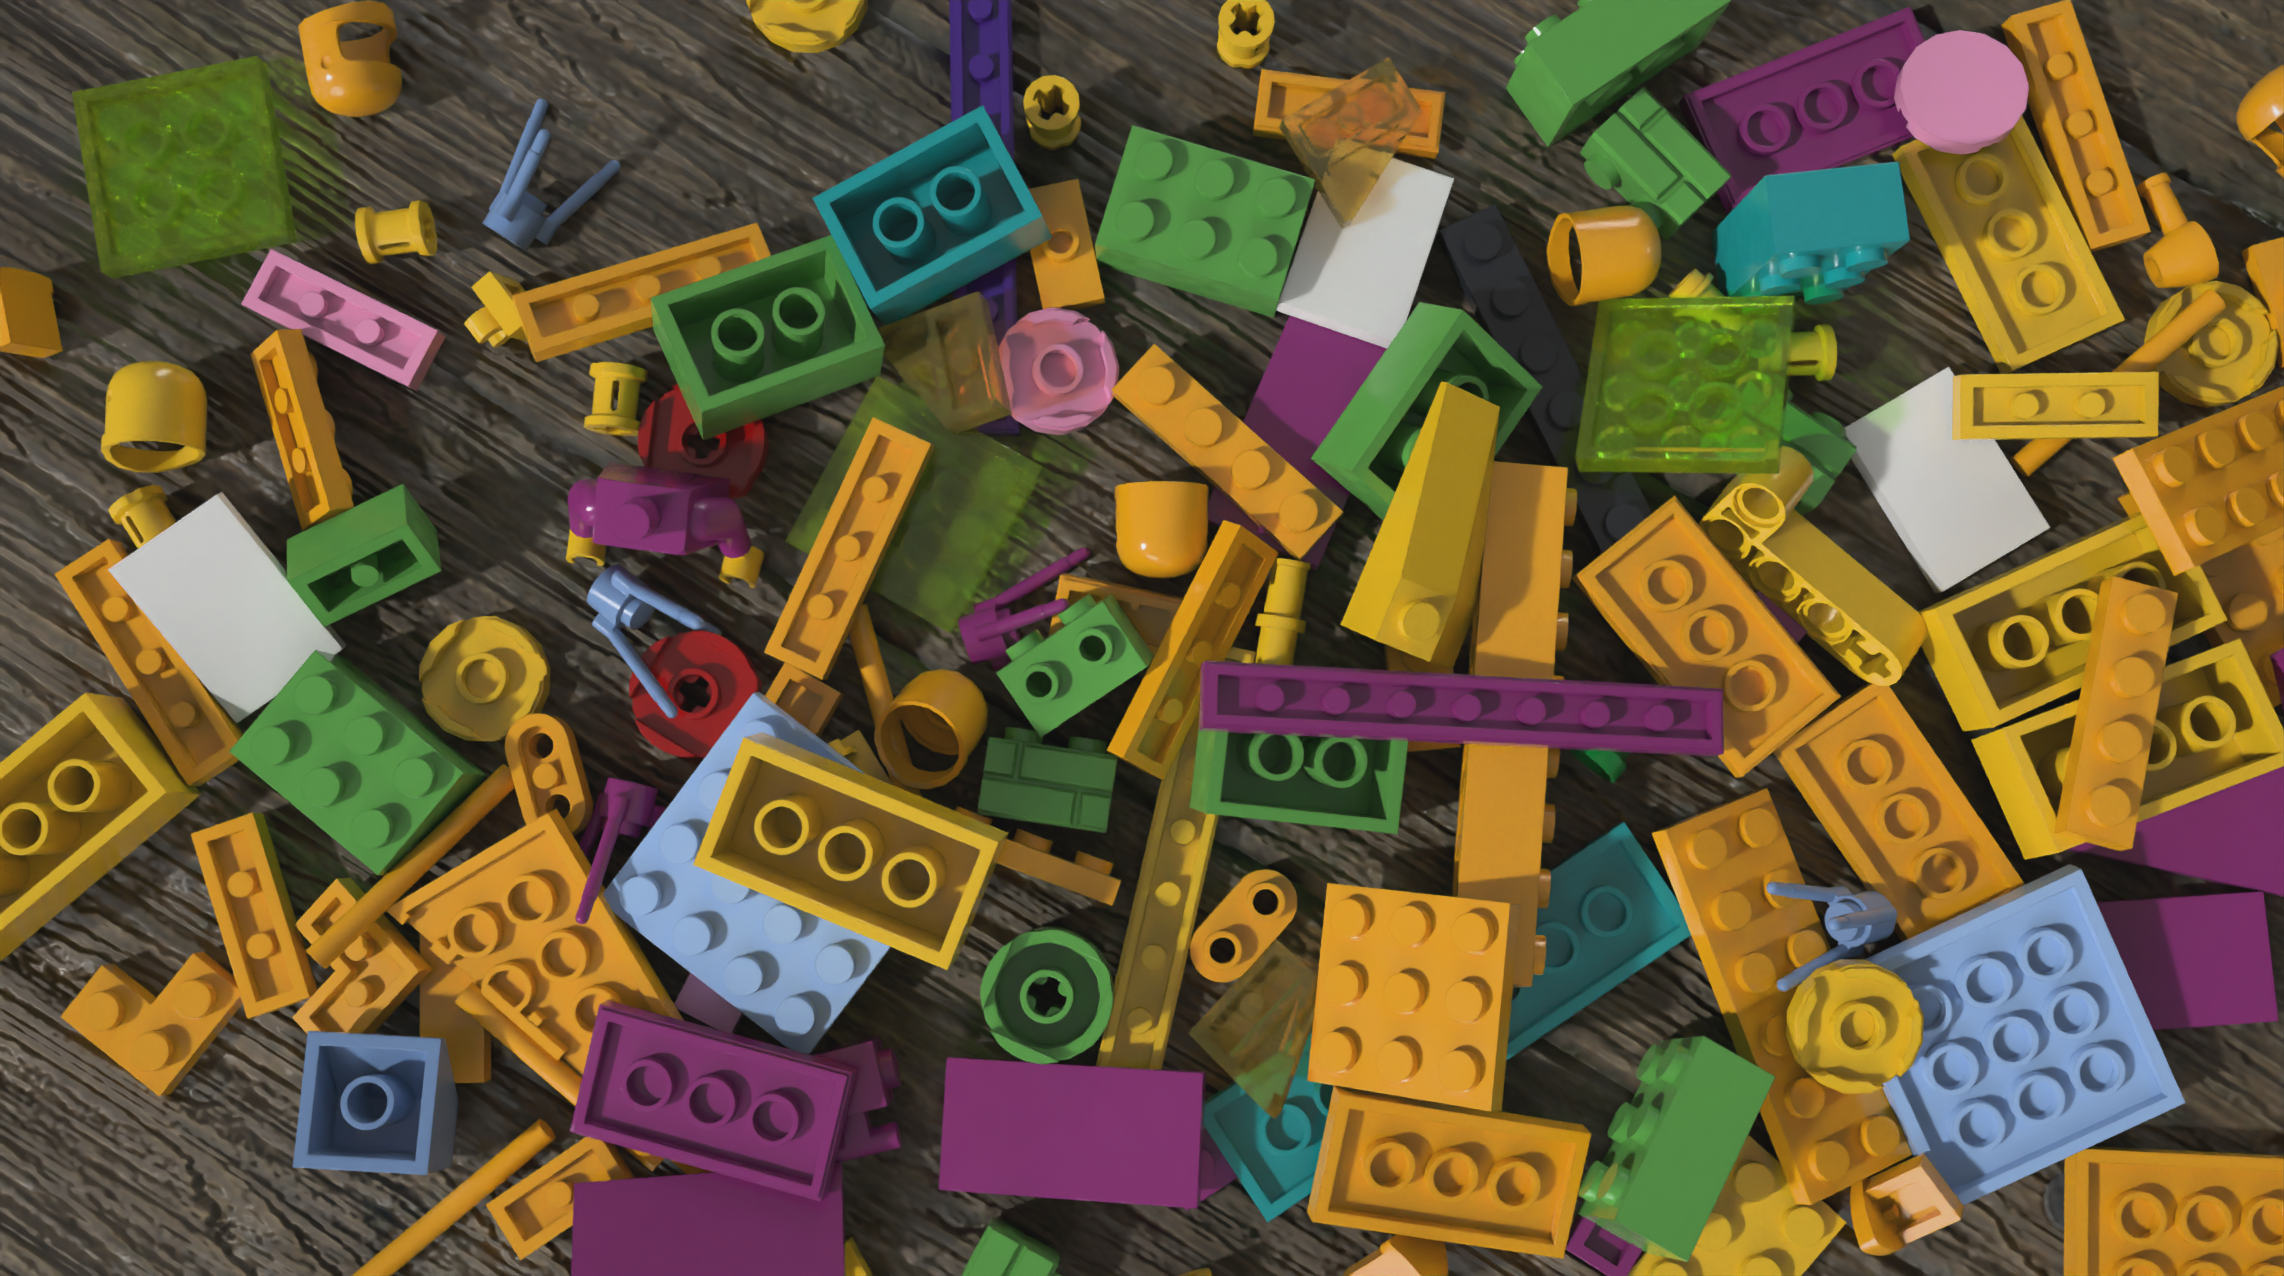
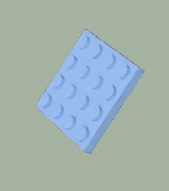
M756 692L751 695L603 892V895L612 911L784 1046L790 1050L810 1055L891 947L693 865L743 737L764 732L864 773L766 696Z
M2066 865L1865 959L1896 973L1908 985L1907 987L1911 990L1914 999L1919 1002L1924 1015L1923 1043L1913 1065L1901 1077L1895 1075L1890 1081L1883 1083L1882 1085L1885 1086L1883 1091L1905 1135L1913 1156L1916 1157L1924 1153L1963 1205L2185 1103L2083 871L2076 866Z

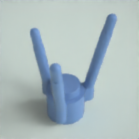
M538 99L536 101L501 189L489 207V213L482 222L485 226L526 251L535 238L548 245L558 227L620 170V163L617 160H611L547 219L541 216L547 204L527 192L526 189L551 137L547 129L540 130L548 108V102L545 99Z
M613 565L599 575L587 595L589 606L599 612L593 620L592 626L609 638L666 716L674 718L678 715L677 707L620 629L625 626L632 630L640 628L649 620L654 610L657 609L695 631L704 630L721 636V630L704 621L700 616L692 613L687 608L652 590L622 565Z
M1770 882L1767 884L1766 889L1772 895L1827 902L1830 907L1825 914V926L1831 937L1838 941L1837 947L1777 981V988L1780 991H1787L1801 984L1817 968L1839 959L1862 955L1864 945L1888 939L1894 931L1897 910L1883 894L1877 891L1851 893L1844 885L1820 887L1781 882Z

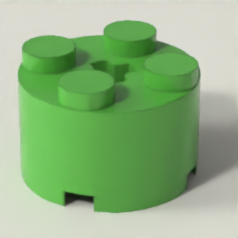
M1053 926L1039 927L1027 930L1014 937L994 955L982 979L980 998L986 1023L1001 1047L1015 1057L1027 1062L1049 1064L1073 1058L1087 1050L1099 1039L1111 1015L1114 983L1107 960L1097 946L1089 939L1066 928ZM1049 977H1053L1060 981L1058 992L1067 997L1064 1004L1053 1002L1048 1010H1044L1037 1006L1039 995L1031 990L1032 983L1043 985Z

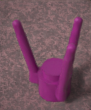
M1082 547L1068 556L1059 559L994 598L973 604L974 613L958 618L964 645L973 665L990 660L994 671L1002 669L1012 661L1005 650L1021 640L1018 628L1068 609L1069 602L1064 598L1047 604H1041L1014 615L1010 608H1003L1086 560L1090 556L1088 548Z
M608 778L604 794L598 793L593 815L578 844L587 859L601 830L604 831L575 919L577 923L585 924L589 920L618 834L639 838L642 826L647 827L648 834L667 809L655 805L658 789Z

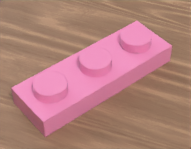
M273 249L269 251L241 303L248 309L286 328L301 329L303 336L415 391L418 390L446 337L438 330Z

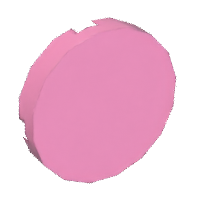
M1958 30L1937 34L1914 49L1897 76L1894 100L1898 112L1901 109L1904 118L1908 121L1906 128L1917 140L1937 151L1964 155L1978 152L1981 147L1990 146L1993 143L1997 144L2008 136L2026 109L2029 84L2022 63L2006 45L1986 34Z
M1051 307L1028 313L1006 332L995 352L993 380L1000 402L1016 421L1035 432L1064 435L1083 430L1105 412L1114 397L1111 389L1118 383L1120 366L1112 341L1103 330L1100 332L1095 325L1088 322L1089 318L1074 310Z

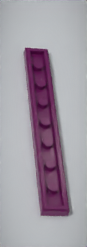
M1204 661L1201 664L1199 731L1718 756L1724 754L1723 689Z

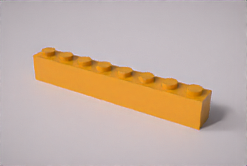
M1494 461L1477 611L1472 620L1468 675L1564 680L1563 676L1554 675L1555 651L1565 650L1569 624L1568 613L1558 612L1560 588H1569L1573 566L1572 551L1562 550L1564 526H1573L1577 507V490L1567 488L1568 468ZM1463 744L1451 897L1521 904L1513 987H1532L1533 974L1543 975L1546 961V936L1536 935L1537 909H1547L1550 898L1551 873L1549 869H1540L1542 843L1551 844L1554 835L1555 805L1545 804L1546 779H1555L1557 776L1560 749Z

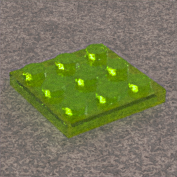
M258 56L72 92L102 273L111 278H118L297 242L267 64Z
M1794 296L1645 298L1599 301L1575 456L1579 472L1779 474L1796 315Z
M877 375L785 542L807 554L810 553L872 417L931 443L935 448L870 589L948 633L954 634L959 625L958 618L964 616L1045 469L1041 465Z

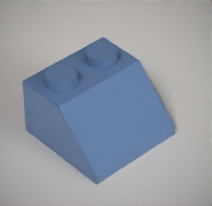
M308 1031L293 1167L429 1175L452 1167L458 1096L446 1039Z

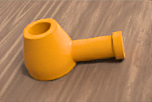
M2166 172L2152 176L2136 187L2141 198L2144 197L2164 234L2158 242L2144 253V266L2150 280L2159 289L2200 285L2217 278L2219 273L2217 254L2211 239L2203 227L2195 221L2189 222L2169 185L2171 180Z

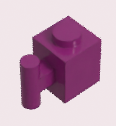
M879 1035L811 1052L810 1055L858 1068L835 1163L901 1148L902 1142L897 1122L872 1127L868 1113L870 1110L888 1106L894 1099L892 1088L901 1086L899 1066L893 1048L883 1050Z

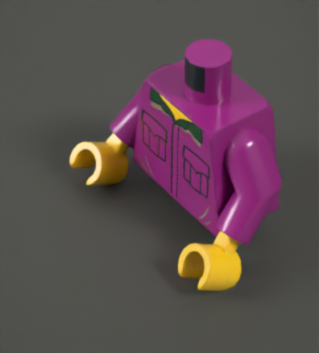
M610 462L598 476L597 480H579L569 491L568 511L570 530L566 560L569 563L575 564L576 557H588L596 560L597 566H603L607 545L674 555H688L719 544L721 552L725 555L719 572V579L731 584L733 577L746 581L751 588H755L764 560V552L751 546L752 542L740 507L733 500L729 499L731 478Z

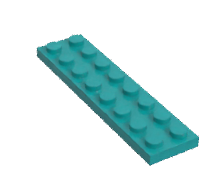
M1624 822L1616 823L1549 869L1551 873L1549 904L1547 909H1537L1536 935L1546 936L1545 968L1543 975L1533 974L1532 987H1513L1506 1060L1691 935L1679 902ZM1312 1029L1205 1101L1204 1126L1267 1223L1311 1194L1331 1096L1335 1086L1307 1081Z

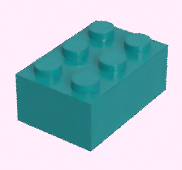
M983 105L813 197L867 304L886 328L1052 238L1039 208Z
M1899 162L1765 175L1711 232L1719 291L1732 304L1742 303L1744 311H1760L1779 306L1781 299L1804 296L1805 304L1808 305L1825 304L1842 299L1845 290L1864 282L1867 273L1872 269L1886 265L1888 263L1887 258L1910 241Z

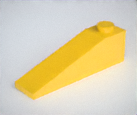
M1441 381L1340 625L1378 642L1452 670L1477 611L1500 412L1499 406L1448 382Z

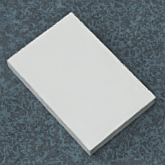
M1336 139L1276 311L1388 348L1407 321L1454 178Z
M1949 367L1845 427L1846 434L1843 437L1857 446V450L1851 457L1853 463L1935 594L1945 591L2050 528L1995 440H1952L1954 374Z
M223 492L206 501L108 569L236 723L274 698L315 650L337 654L347 646L331 625L323 627L288 583L287 571Z

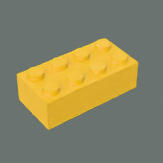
M2137 512L1918 611L1924 618L1927 627V637L1921 646L1962 731L1994 728L2081 688L2100 585L2103 580L2115 576L2178 593L2169 647L2227 621L2201 566H2196L2174 576L2141 512Z
M2241 639L2165 666L2137 822L2284 766V729ZM2079 699L1971 740L2025 860L2059 853L2085 843L2084 841L2054 834Z
M85 692L0 762V962L201 795L195 786L187 785L166 750L121 697Z
M761 732L743 737L693 865L948 970L960 955L1008 833Z

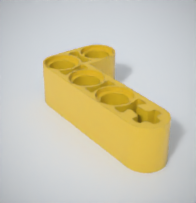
M1782 445L1768 447L1729 482L1701 519L1699 526L1754 591L1759 590L1802 626L1807 631L1806 634L1856 676L1877 686H1889L1897 683L1927 637V627L1924 618L1912 606L1794 510V507L1813 482V469L1810 462L1793 448Z

